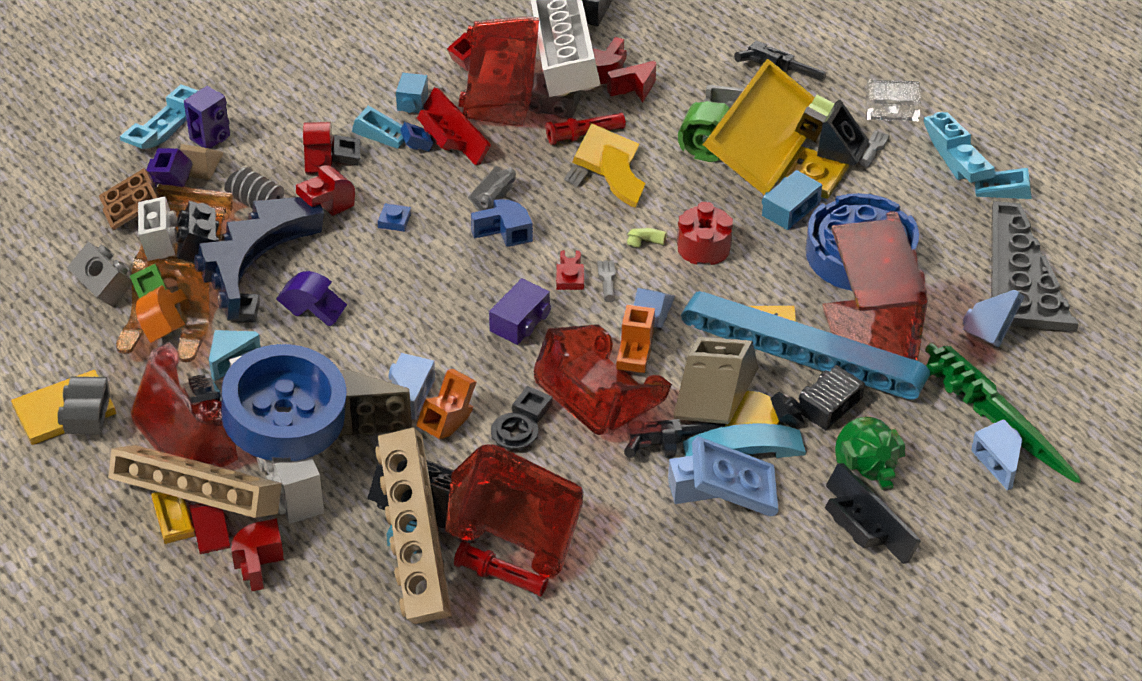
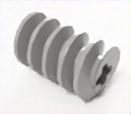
M243 167L238 172L232 173L225 182V193L241 201L243 204L249 205L252 209L253 201L282 199L284 196V188L281 185H276L272 180L268 181L266 177L259 176L255 171L251 172V169L248 167Z

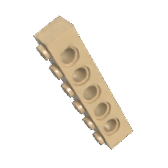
M414 427L378 436L379 446L376 447V457L378 463L383 466L384 476L380 477V483L384 495H387L389 506L385 507V515L388 524L392 525L393 536L390 537V547L393 555H397L398 567H395V578L398 586L402 587L403 598L399 600L403 617H406L413 624L452 617L423 437ZM402 460H407L406 468L401 472H397L398 463ZM407 490H412L411 498L406 502H401L402 494ZM411 520H417L415 530L406 533L407 524ZM417 550H422L421 559L417 563L411 564L412 554ZM426 580V590L422 594L417 595V584Z
M137 445L111 449L109 479L254 518L278 514L282 483Z

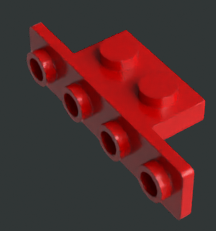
M434 87L424 104V110H421L417 116L418 121L424 126V130L437 140L436 144L440 148L450 151V149L462 151L474 165H480L491 144L439 88Z

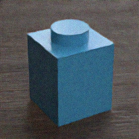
M402 72L396 89L397 111L419 113L423 110L429 94L428 75Z

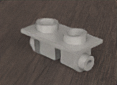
M496 165L472 191L468 199L478 211L494 208V200L502 199L514 186L512 183L516 180L515 170L512 168L501 170Z

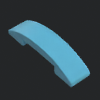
M180 84L166 96L167 106L143 126L137 123L132 125L120 136V141L142 149L162 144L186 121L183 100L199 90Z
M753 423L721 427L683 441L685 457L693 455L692 441L697 436L747 455L775 452L776 458L806 455L800 430L776 424Z

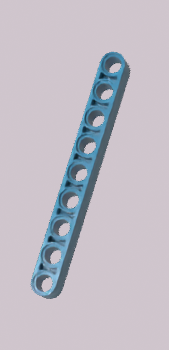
M699 291L694 293L681 314L683 322L688 326L694 325V328L725 339L753 341L754 349L823 372L825 370L830 371L831 368L838 365L865 382L866 386L909 400L919 397L930 376L927 366L919 361L706 292Z

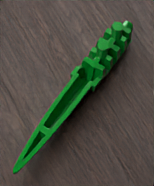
M929 343L926 346L925 352L930 355L926 364L930 371V376L934 375L936 378L946 376L943 384L947 393H955L956 395L965 393L963 401L966 404L973 403V410L981 417H987L992 423H997L1004 419L1012 428L1018 431L1022 438L1021 446L1069 480L1075 483L1081 482L1078 474L1048 440L997 392L996 385L951 346L938 348L933 343Z

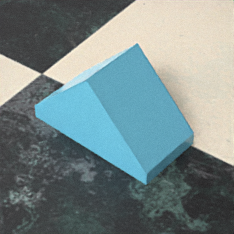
M215 330L209 356L211 377L214 381L225 376L230 368L229 359L242 356L249 351L261 347L260 337L256 331Z

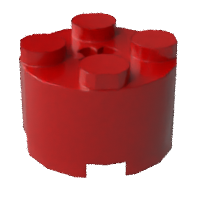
M700 202L698 206L686 210L679 216L678 253L684 260L696 265L697 262L715 265L724 261L729 256L732 245L733 218L725 211L714 207L711 202Z

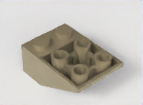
M698 337L687 357L673 415L674 419L729 424L758 370L753 341Z
M340 370L345 380L347 393L344 425L338 437L354 434L371 435L373 433L396 432L412 428L409 388L351 370Z

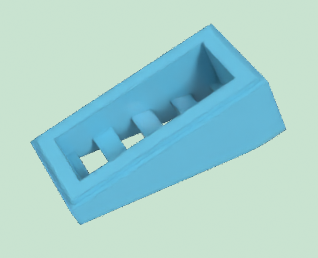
M369 105L354 120L352 132L397 149L405 141L400 132L402 125ZM396 133L401 134L398 139L393 137Z
M1028 168L995 172V177L976 181V197L1032 199ZM983 183H989V187H984ZM994 183H1000V186H995Z

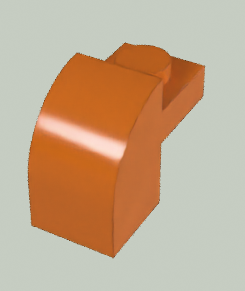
M161 285L138 299L136 303L137 319L150 343L185 325L175 305L187 299L182 289L171 293L169 289L165 290L164 286Z
M626 305L616 369L645 373L652 348L655 308Z
M455 369L447 370L438 397L425 399L416 426L438 439L451 436L469 418L474 406L470 405L469 402L477 381Z

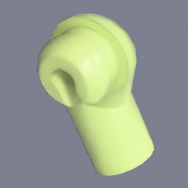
M648 227L631 229L627 234L629 236L627 244L628 246L639 248L643 240L664 245L667 232Z

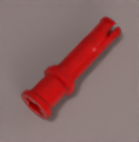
M619 112L617 114L578 121L568 118L566 122L555 124L547 122L545 126L546 136L550 145H555L558 141L569 139L573 142L579 139L580 136L586 135L591 124L611 131L625 129L626 120L623 112Z
M465 541L460 543L454 556L453 564L458 568L462 566L476 571L477 575L483 578L489 575L511 585L537 594L540 597L543 596L548 586L549 579L547 577H542L498 559L493 551L480 550Z

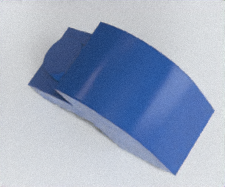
M505 199L494 200V208L471 213V232L474 239L501 233L506 247L533 242V223L527 210L515 201Z

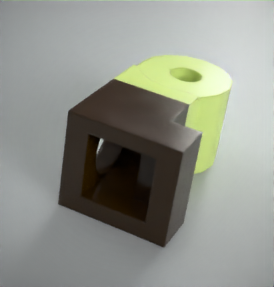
M817 94L812 103L805 109L795 131L816 142L821 133L823 122L835 103ZM804 124L812 125L816 131L806 129Z

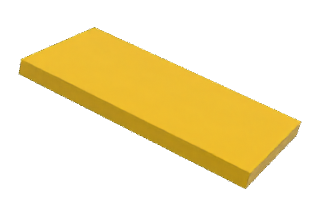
M767 59L703 143V146L765 195L775 185L807 138L796 132L795 129L805 109L812 103L815 97ZM804 124L805 128L810 131L814 128L810 124Z

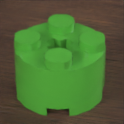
M709 101L693 103L678 131L680 148L683 151L686 149L688 153L695 155L694 159L707 162L718 161L719 158L703 146V143L730 107L725 103L718 104Z

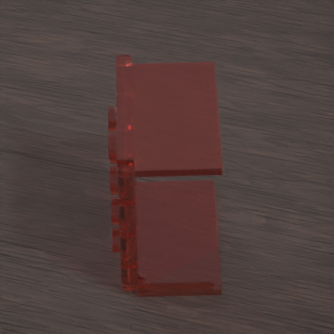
M895 211L888 212L886 220L832 225L831 230L855 300L822 304L831 333L918 361L928 305L925 275L923 270H919L917 266V253L915 249L911 250L898 213Z

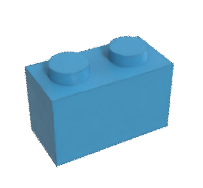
M798 170L794 171L788 177H784L773 190L765 193L762 198V216L789 230L820 203L822 184Z

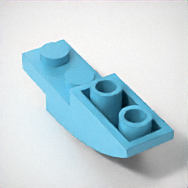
M937 112L932 116L924 117V124L933 145L957 180L966 178L972 183L995 177V168L971 145V134L948 112Z

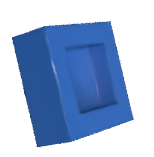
M404 122L400 132L405 140V144L412 149H422L429 152L433 145L429 133L422 127Z
M385 203L378 219V228L405 232L411 216V207Z

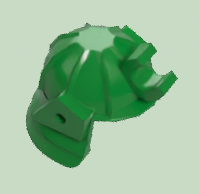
M860 417L845 425L839 433L835 445L837 463H844L851 470L857 469L863 477L871 481L878 480L881 490L893 488L894 484L891 479L896 476L894 469L898 465V459L905 457V443L897 430L890 429L883 421L874 417Z

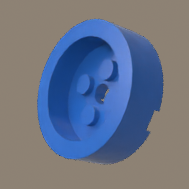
M862 193L837 196L834 202L827 205L822 203L818 206L809 219L806 240L807 261L819 277L836 287L856 292L885 290L901 283L912 272L916 261L919 229L912 215L907 216L900 210L899 204L887 198ZM864 233L869 236H865L864 239H861V236H859L858 234Z
M275 344L249 351L231 365L223 380L222 422L225 431L238 447L258 458L272 461V457L291 458V461H299L313 457L331 446L342 431L347 393L343 375L330 359L315 350L303 346ZM276 407H291V411L288 413L278 412Z

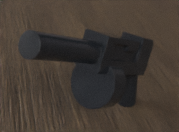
M759 41L752 43L748 50L734 54L736 62L753 60L763 64L769 59L784 72L792 70L822 82L827 74L825 71L795 61V56L767 47V44Z
M679 419L649 421L646 423L630 421L627 423L629 443L624 449V454L628 458H633L639 448L661 444L663 456L676 455V443L682 442V437L695 436L713 429L725 427V424L706 422L680 425Z

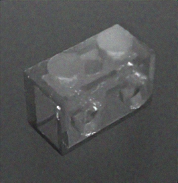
M868 80L865 98L867 120L919 121L922 102L920 81Z

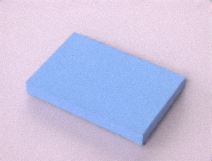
M699 436L692 441L695 489L767 516H775L779 512L773 464Z

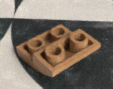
M143 168L100 194L99 198L104 206L103 212L114 231L138 216V202L159 198V195L149 172Z

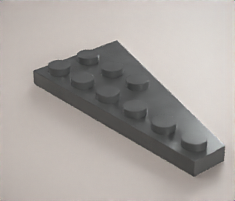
M993 201L991 224V298L1011 290H1016L1025 296L1011 326L1077 332L1079 324L1076 317H1072L1069 311L1070 305L1067 299L1063 298L1059 290L1060 284L1046 255L1043 256L1040 251V243L1037 238H1034L1030 230L1031 224L1021 204Z

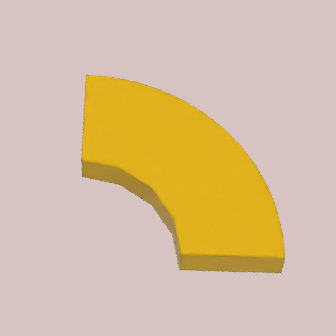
M605 144L600 159L602 176L605 177L610 190L617 198L627 205L636 208L646 183L638 179L631 171L628 163L630 153Z

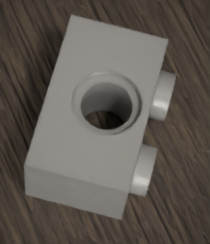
M87 242L67 268L98 299L110 306H114L133 284L130 276L127 274L129 268L117 259L114 261L112 259L114 254L101 244L97 247Z

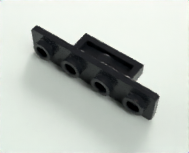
M205 374L189 377L188 382L183 383V389L191 403L205 401L212 424H222V393H220L212 378H206Z
M844 463L837 464L826 483V487L837 498H830L825 509L833 516V520L853 537L854 542L863 548L884 545L901 563H908L921 543L920 538Z

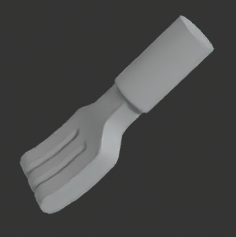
M874 130L869 139V148H867L860 160L861 166L869 167L877 151L884 148L889 139V134L879 133V131Z
M574 165L564 180L579 187L586 178L588 171L584 167Z
M607 260L597 261L599 279L604 281V301L613 302L615 300L614 283L612 281L615 278L614 260H609V262Z

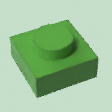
M156 264L130 275L139 298L161 285L164 286L165 290L168 289Z

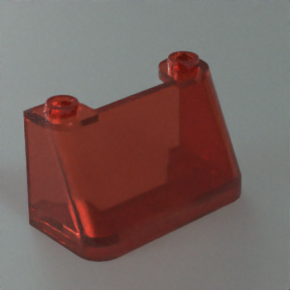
M522 16L474 21L473 26L468 25L466 41H470L471 46L466 90L465 92L460 91L458 107H463L462 114L466 118L511 126L524 125L532 96L539 29L538 17Z
M599 324L549 328L534 366V379L539 387L552 396L553 399L594 434H610L666 400L672 384L664 377L650 375L646 378L644 384L640 385L625 371L616 369V364L609 359L613 347L612 338Z
M170 342L154 349L147 360L131 407V417L136 427L156 451L222 468L238 460L236 444L228 436L223 426L222 403L211 399L193 405L185 396L184 390L179 384L177 365L180 358L178 351Z
M494 444L482 445L468 456L451 474L445 531L467 541L480 537L486 531L534 553L535 555L531 562L532 570L542 577L553 579L563 569L583 506L584 491L578 484Z

